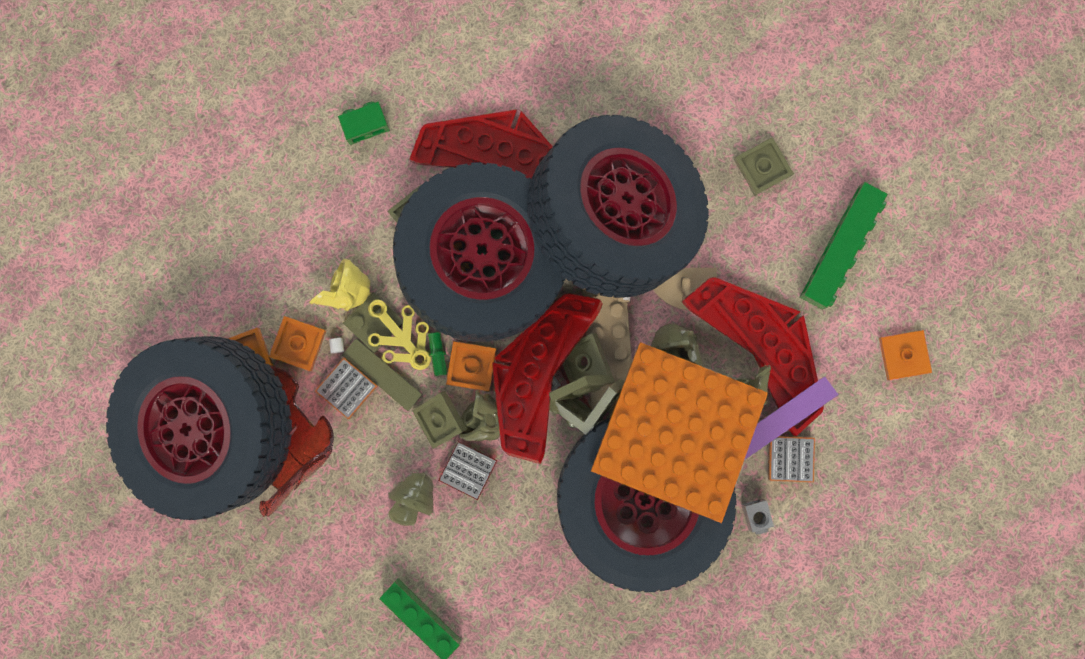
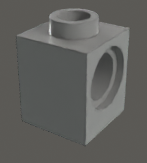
M759 499L741 504L749 531L755 532V534H763L769 531L768 528L774 527L767 500ZM757 512H761L763 515L759 523H755L753 520V516Z

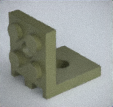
M592 333L579 340L563 362L569 384L550 392L549 395L552 402L580 399L585 394L598 391L607 384L615 383L597 333ZM584 356L588 360V365L586 368H584L581 364V360Z
M619 379L611 385L593 410L579 399L550 401V411L560 414L566 419L565 421L568 425L578 428L587 435L590 430L601 422L616 401L624 381Z

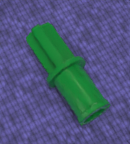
M441 332L428 334L431 351L429 357L432 358L434 375L437 377L447 374L444 356L446 351L443 350Z

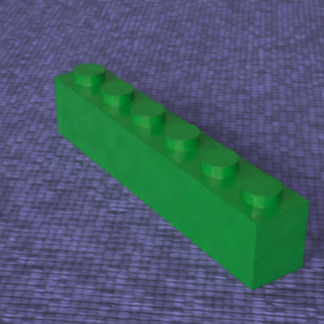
M866 182L858 186L799 298L821 310L834 304L837 298L835 293L838 287L841 288L846 282L847 277L845 274L847 270L852 269L857 261L855 257L857 251H861L867 242L865 236L868 231L871 232L877 223L875 220L877 214L881 213L887 204L885 201L887 193Z

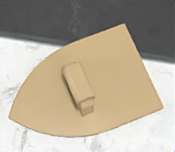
M683 268V270L653 289V291L667 304L678 309L688 310L681 301L706 280L712 277L717 278V268Z

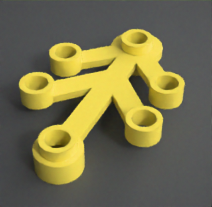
M374 300L368 307L369 314L372 317L379 318L395 337L380 336L377 333H373L367 339L368 344L372 347L378 345L401 346L409 353L398 354L392 350H387L382 354V360L385 363L407 362L416 370L427 368L431 362L429 352L425 350L426 333L429 331L428 324L425 322L416 324L415 332L418 334L415 347L410 341L412 317L415 314L410 305H406L401 309L403 317L401 330L386 313L387 306L384 301ZM375 305L380 306V313L373 311ZM405 308H409L411 310L410 316L405 315ZM419 325L425 326V332L421 333L418 330ZM372 336H376L378 338L377 344H373L371 342ZM386 353L392 354L393 358L391 361L385 359ZM418 355L423 357L422 363L416 361Z

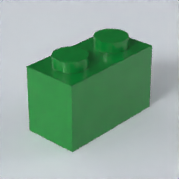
M367 102L359 109H348L338 116L345 138L350 145L390 131L379 102Z

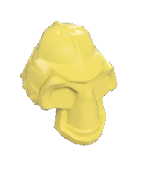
M343 259L332 277L330 292L323 290L311 299L309 303L311 305L330 306L338 310L342 308L348 311L363 304L371 294L370 280L350 260Z

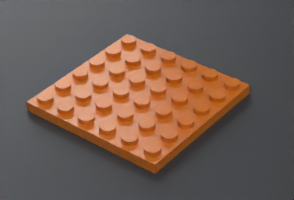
M640 342L598 449L591 472L722 523L768 392Z

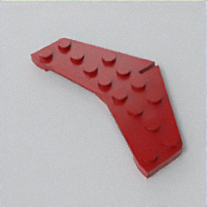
M517 109L427 123L422 126L409 160L418 165L454 168L457 165L467 163L468 165H471V163H483V165L493 163L498 164L499 167L502 165L510 167L512 171L515 172L517 170L525 174L526 178L530 177L532 179L537 166L553 146L522 111L515 128L512 129L511 127L517 114Z
M716 277L706 280L681 301L690 312L753 354L759 369L766 365L771 366L768 388L778 409L818 381L804 315L800 316L789 327L786 325L800 311ZM824 405L789 429L793 436L800 434L823 412Z
M573 294L563 295L535 323L524 330L494 358L498 362H492L500 441L501 448L507 455L538 464L542 463L546 449L551 401L549 393L552 391L553 376L600 313L603 305L601 299Z

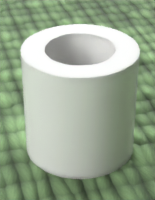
M343 338L329 339L331 354L344 352Z

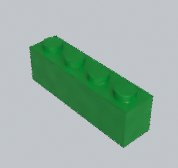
M399 578L379 598L440 659H448L460 646L462 639Z

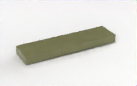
M355 339L342 354V356L407 411L423 395L358 339Z

